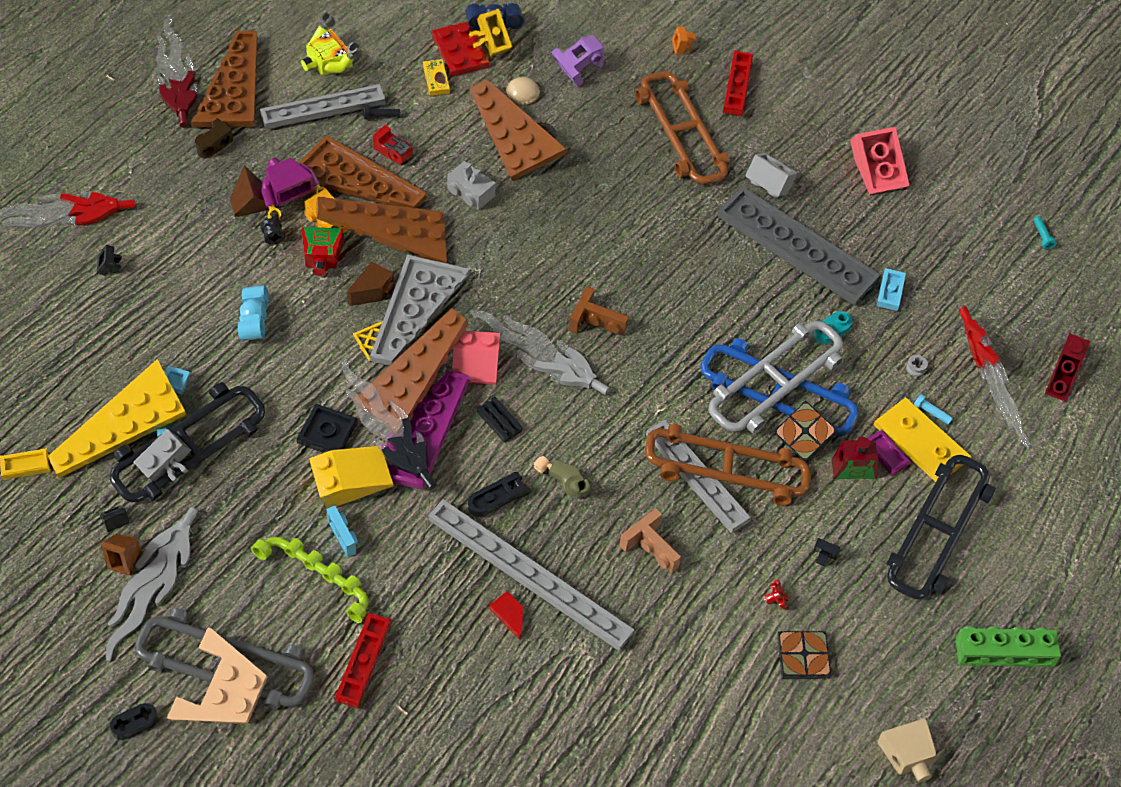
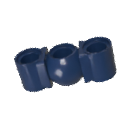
M516 3L503 4V7L498 4H491L486 8L485 4H470L465 10L468 25L473 30L480 29L477 19L481 14L499 9L506 29L522 27L524 17L520 6Z

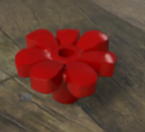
M776 579L771 583L772 593L764 595L767 604L776 601L784 610L788 606V596L784 593L780 580Z

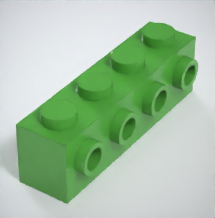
M969 626L961 628L955 639L959 665L1055 667L1061 657L1057 631L1048 630L1047 628H1037L1035 630H1024L1021 627L1012 629H1000L999 627L977 629L976 627Z

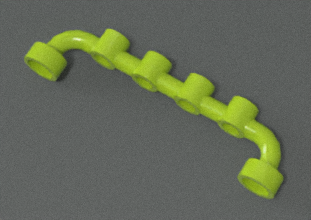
M271 537L265 541L257 540L251 547L254 555L261 560H266L272 554L271 547H281L289 557H296L303 562L306 568L312 571L316 570L322 574L327 582H334L341 587L344 593L349 596L354 595L359 599V603L353 602L346 610L350 619L356 623H361L367 617L366 609L369 599L367 594L359 588L361 586L360 580L354 575H350L348 579L340 575L342 569L336 563H331L328 567L321 563L323 557L319 552L315 550L310 554L304 552V544L299 539L293 538L289 542L281 537Z

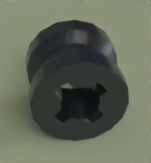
M269 218L260 225L261 232L264 234V240L269 245L279 244L285 239V232L281 229L282 224L279 219Z

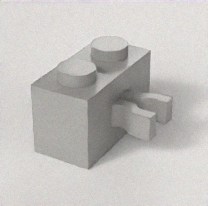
M763 152L754 156L745 176L751 180L752 184L768 190L767 193L771 196L780 197L788 194L798 173Z
M463 161L447 175V189L478 211L495 197L496 183L482 174L480 170L472 167L470 163Z
M167 429L134 463L154 482L168 473L169 478L176 483L179 479L175 476L173 468L180 469L186 474L189 470L179 462L191 450L175 433Z

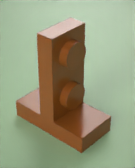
M586 286L570 317L569 331L577 334L582 322L585 321L590 325L599 326L611 333L624 336L629 317L593 304L595 289Z

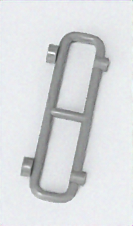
M813 321L805 326L798 323L792 329L791 333L794 335L727 388L721 384L713 392L715 397L709 404L710 415L728 431L737 432L747 428L753 434L758 433L766 423L761 417L763 413L824 364L831 371L836 370L841 365L844 358L839 354L843 345L840 335L829 325L821 321ZM821 330L834 342V345L790 381L771 365L799 341H804L812 331ZM763 370L782 386L737 423L730 422L718 411V406L721 403H726L732 394Z

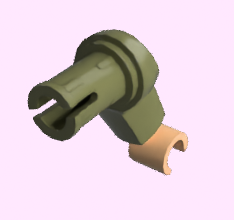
M544 456L539 457L534 462V468L542 474L548 468L549 475L560 481L565 493L571 497H581L589 489L588 480L582 478L575 466L558 460H554L551 464Z

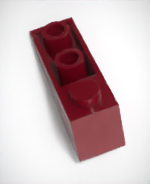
M1071 333L1068 334L1045 391L1046 395L1066 402L1090 344L1089 340Z

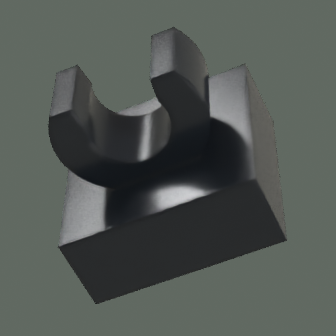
M106 244L97 258V274L105 276L109 270L117 273L121 269V265L116 263L121 261L122 256L114 254V246Z
M818 538L814 546V551L819 552L816 563L825 567L829 557L836 560L840 547Z

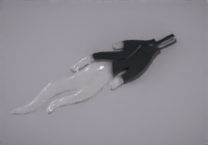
M344 359L342 367L346 380L367 398L371 406L370 412L365 409L357 393L349 389L346 390V395L355 404L361 423L370 432L388 441L394 446L396 452L377 438L373 439L374 445L380 449L392 466L417 478H421L428 489L433 490L437 484L428 473L426 465L427 450L421 433H416L417 441L416 445H414L412 427L407 414L393 401H390L391 409L399 417V420L391 415L383 405L376 387L353 375L346 359Z

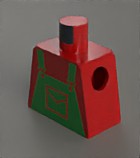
M302 227L305 266L313 268L315 275L323 276L326 274V268L334 269L337 267L344 245L343 228Z

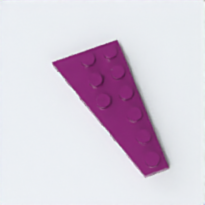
M447 371L431 389L430 395L424 401L418 403L417 409L413 412L414 416L410 421L413 443L416 445V443L425 441L427 450L426 465L429 474H431L470 382L469 375ZM391 433V434L387 437V439H388V438L397 437V436H395L393 433ZM386 439V443L383 445L382 448L388 446L391 450L396 452L394 446H392ZM387 461L393 484L424 490L425 483L421 478L399 470Z

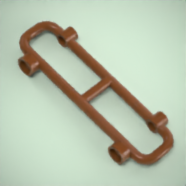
M668 71L646 75L641 81V88L635 90V97L638 104L648 103L649 101L681 161L675 162L676 175L679 178L689 175L693 181L699 184H710L723 180L728 174L727 164H729V156L726 152L720 153L686 93L688 91L687 81H679L675 74ZM661 79L669 80L672 83L674 93L680 97L692 121L671 125L649 83ZM697 128L713 157L714 165L719 167L720 172L708 176L699 175L676 133Z
M671 424L668 429H654L646 438L645 456L650 463L661 467L660 477L665 481H676L679 478V471L772 491L773 502L780 506L789 505L792 496L805 495L810 488V467L804 460L792 457V451L788 448L780 449L779 453L682 433V427L678 424ZM662 437L667 438L671 443L681 441L725 451L723 471L657 457L654 453L655 440ZM734 453L777 462L781 467H798L802 471L801 486L792 487L733 474Z

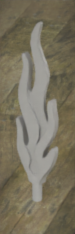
M189 508L182 522L178 521L174 526L156 536L148 544L144 554L135 564L136 569L140 570L158 553L152 563L136 574L122 591L116 614L108 622L109 627L113 628L121 622L130 602L134 599L135 604L128 619L108 641L106 646L107 662H111L117 644L143 623L147 607L155 593L165 585L156 597V606H160L171 593L177 580V559L179 555L181 556L182 567L185 568L187 566L191 552L190 525L198 514L195 508Z

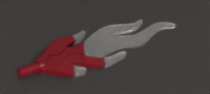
M169 15L164 22L163 30L170 42L171 52L169 57H167L165 40L158 35L159 48L156 61L158 69L169 82L171 89L169 90L166 87L165 81L160 75L157 76V81L159 83L161 99L179 117L180 127L186 128L188 126L187 115L196 100L198 88L197 84L194 83L192 85L195 70L189 55H186L188 69L186 70L182 65L183 43L171 29L172 16Z

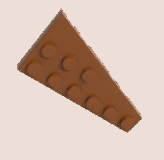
M327 135L299 162L310 166L320 181L319 186L328 190L386 205L418 208L427 199L426 192Z
M317 197L316 219L340 228L345 226L355 230V234L361 236L366 234L374 237V241L403 252L411 251L419 254L420 258H429L437 262L447 263L444 212Z

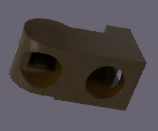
M219 118L211 122L212 128L209 131L195 138L196 152L201 158H210L233 142L232 128Z

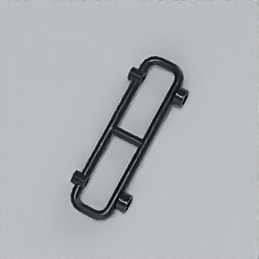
M220 382L209 391V394L214 399L213 401L169 429L191 450L192 457L183 462L182 465L190 470L242 434L250 437L257 432L258 428L256 425L263 420L265 407L254 391L245 386H236L229 390L224 382ZM238 395L247 397L255 407L256 414L251 418L243 420L238 427L200 451L185 432V429ZM158 437L135 452L128 444H125L113 453V457L118 463L110 471V482L126 501L132 503L140 502L148 497L151 501H154L163 494L161 488L172 482L167 473L155 482L148 483L140 492L131 493L119 479L120 472L134 464V461ZM173 469L177 478L184 474L180 469Z
M955 455L946 464H939L935 475L938 476L937 481L898 553L892 552L886 565L890 566L887 573L890 586L910 598L923 599L932 591L940 595L942 594L949 578L941 573L979 500L988 504L997 488L988 484L990 475L986 466L968 456ZM963 464L979 472L980 480L955 527H952L930 516L929 513L955 465ZM925 523L950 537L923 588L916 590L898 581L897 573Z

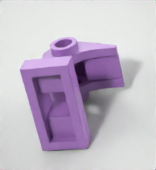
M594 35L581 38L564 53L558 48L551 52L558 65L577 87L584 84L580 72L589 63L597 64L601 69L605 60L603 57L604 46ZM586 52L579 59L576 58L580 53Z

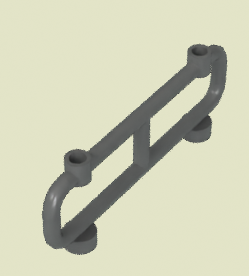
M172 608L168 618L158 616L146 621L136 639L135 651L139 658L149 662V669L161 673L165 667L208 682L212 681L222 658L219 659L215 671L210 672L167 658L159 652L151 653L145 649V644L151 631L158 626L203 639L206 630L188 625L187 622L190 615L186 611ZM219 635L237 651L303 672L304 679L295 696L289 697L277 690L263 689L259 698L265 700L264 705L267 708L278 710L279 705L293 707L305 700L312 686L314 673L309 664L301 661L304 655L303 649L287 644L283 654H279Z

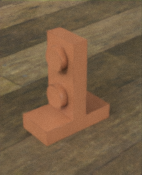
M655 508L621 534L619 546L627 552L640 542L642 548L646 552H650L656 558L658 564L672 574L679 568L681 556L654 531L660 526L662 514Z

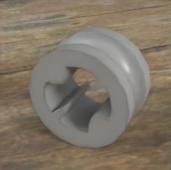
M913 355L909 358L906 365L907 372L912 376H922L926 372L928 362L921 355ZM914 363H918V366L921 365V367L917 368Z

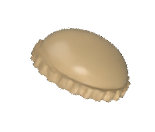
M528 77L515 78L506 86V96L515 104L524 106L538 100L540 94L538 84Z

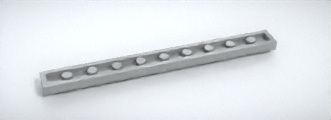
M442 500L428 515L429 521L618 651L622 649L634 634L633 628L445 500Z

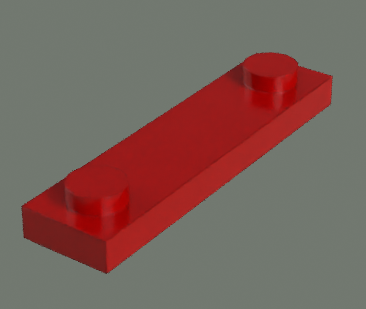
M734 50L723 113L743 116L753 53Z
M368 613L335 695V702L359 709L391 627L392 619Z

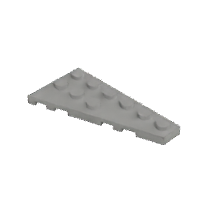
M407 255L372 349L370 361L390 366L398 359L470 275V269Z

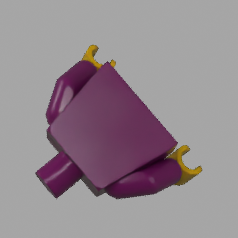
M272 158L268 161V168L265 170L266 177L262 181L261 190L265 205L269 207L267 217L268 219L272 218L270 214L276 213L280 220L281 212L275 208V204L279 207L314 190L313 196L326 189L319 186L320 181L310 166L297 163L293 158H288L282 162L278 158Z

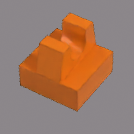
M677 26L672 38L675 55H683L684 50L692 49L691 42L696 40L695 33L686 31L685 27Z

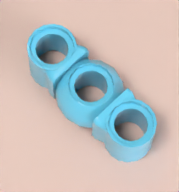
M265 285L243 287L242 289L243 304L240 307L241 316L238 322V335L241 341L264 339L265 337L264 321L267 318L266 310L269 302L268 289Z

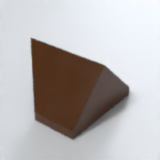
M245 165L230 197L235 217L269 210V207L265 205L261 192L262 181Z

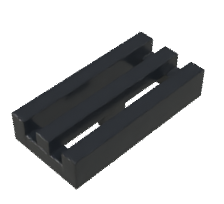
M495 396L491 398L490 402L487 400L483 406L479 405L477 407V413L503 442L522 432L520 423ZM487 410H489V411L491 412V414H492V415L496 418V420L499 422V424L502 425V426L507 430V432H508L507 434H506V433L501 429V427L493 420V418L486 412Z

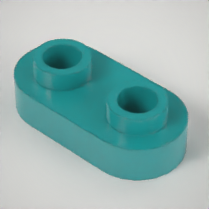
M838 311L821 322L829 325L841 337L850 331L853 320L848 313ZM814 330V338L817 342L821 344L833 342L821 330Z

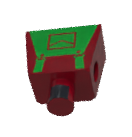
M866 437L843 441L831 459L834 479H877L878 455L876 442Z

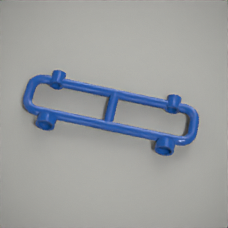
M736 338L731 346L723 344L712 346L707 351L700 367L704 377L713 381L711 385L714 389L721 384L727 388L734 381L730 380L724 373L717 374L709 369L716 354L724 353L751 366H755L761 360L746 354L749 350V344L743 339ZM773 366L789 381L796 376ZM807 380L798 385L805 390L849 409L850 415L845 425L842 427L834 426L838 430L835 436H844L853 429L858 419L859 410L857 405L848 399L851 390L847 385L836 383L832 391ZM777 383L772 395L782 387L779 383ZM746 386L736 391L760 403L769 398ZM779 401L771 407L789 416L796 410Z

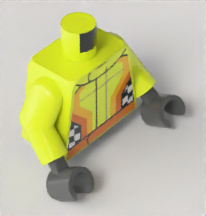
M324 12L320 18L323 24L322 26L319 25L312 39L307 44V57L301 60V64L305 71L315 67L321 75L343 73L352 66L354 57H361L362 50L355 42L350 43L347 47L331 29L327 30L328 27L335 25V19L327 12Z

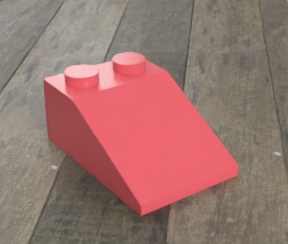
M896 127L856 134L850 140L855 162L869 195L910 186Z

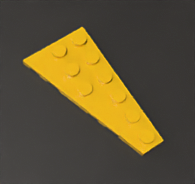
M158 359L48 455L58 478L187 415Z

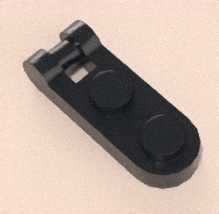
M513 472L470 495L468 510L472 515L482 517L519 497L527 496L531 489L522 482V476L519 472Z

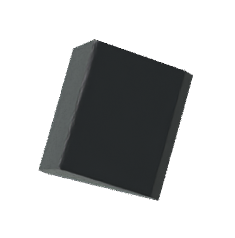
M121 505L100 513V518L107 532L130 523L126 509Z

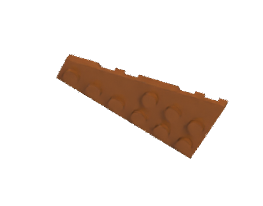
M236 31L228 47L229 51L226 57H223L219 71H216L206 91V97L198 107L196 117H193L191 121L192 127H212L211 122L217 118L229 127L255 126L257 31Z
M486 79L469 88L512 181L568 154L565 147L489 80Z
M451 308L355 397L356 402L395 436H401L403 434L402 419L409 417L411 421L414 416L412 412L417 404L423 401L438 376V369L442 364L446 363L449 358L447 355L452 346L458 343L469 325L467 320Z

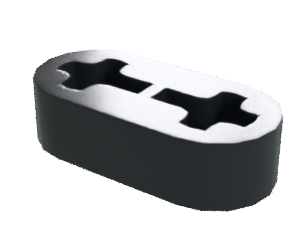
M142 703L113 717L109 725L113 737L118 740H125L153 727L158 720L156 708L150 703ZM143 712L149 714L150 718L148 720L142 717ZM123 723L126 730L121 731L118 724Z

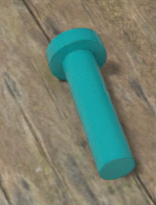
M1041 216L1035 217L1034 223L1043 240L1041 243L1043 249L1050 250L1054 248L1057 244L1056 239L1050 236Z

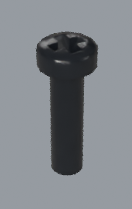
M364 105L363 118L364 120H369V117H400V109L369 108V105Z

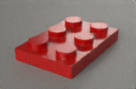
M468 21L432 30V37L451 77L489 68V61L482 47H473V44L479 42L477 36L470 38L469 33L474 30L469 27Z

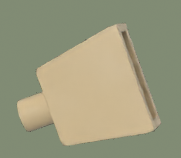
M925 718L881 733L878 744L898 774L903 775L913 771L918 783L927 781L932 777L928 766L932 765L935 760L936 751Z

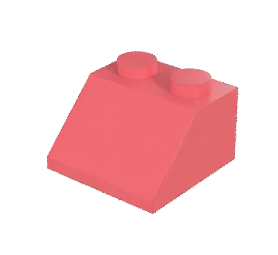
M464 331L453 348L452 372L469 375V383L496 385L500 333Z

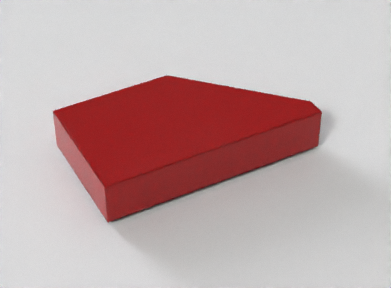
M506 591L489 605V609L520 639L522 634L523 606Z

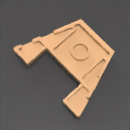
M207 628L199 649L222 658L202 704L199 706L176 697L167 719L171 721L248 724L268 677L215 631Z

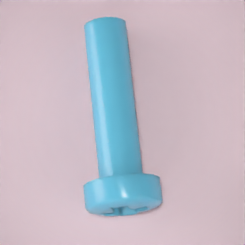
M919 395L914 405L917 408L921 407L949 425L953 417L926 401L925 395Z

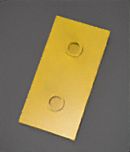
M906 397L874 422V426L879 431L882 429L892 442L935 482L938 479L935 472L940 463L946 464L955 455H964L971 458L963 448ZM963 464L955 465L951 475L961 468Z

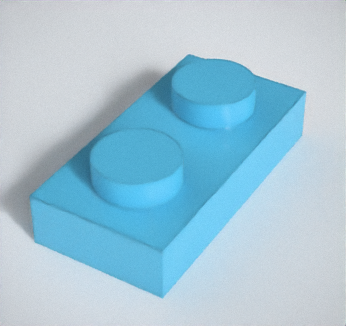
M887 268L884 269L876 306L898 311L906 273Z
M336 506L326 509L327 521L347 558L355 555L358 540L353 531L349 532L347 528L348 522L344 513H339Z

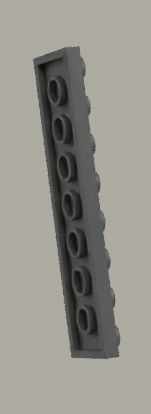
M744 187L718 210L717 217L853 305H856L879 280V273Z

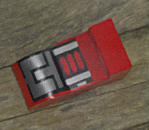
M387 125L382 126L373 134V149L391 161L402 164L413 154L411 145L391 133V128Z

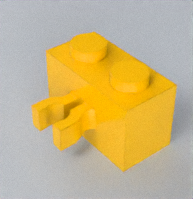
M499 9L481 14L477 19L481 32L473 31L469 33L470 38L473 36H483V38L479 42L474 43L473 47L477 48L485 42L490 57L509 51L512 45Z

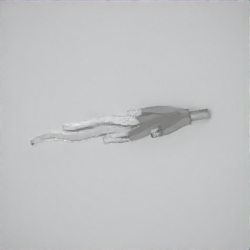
M471 311V315L487 321L495 333H500L501 341L528 352L533 358L521 350L516 351V356L535 370L551 373L550 379L552 381L568 386H580L588 389L592 387L604 395H607L610 387L596 380V375L592 372L586 359L579 352L565 345L561 340H557V347L568 358L559 353L549 338L536 328L516 322L508 315H504V321L508 327L526 335L520 336L505 328L493 315L484 311Z

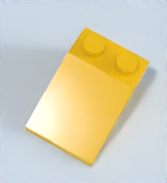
M381 445L331 450L309 458L320 498L327 509L394 486L386 458L381 451L383 449Z

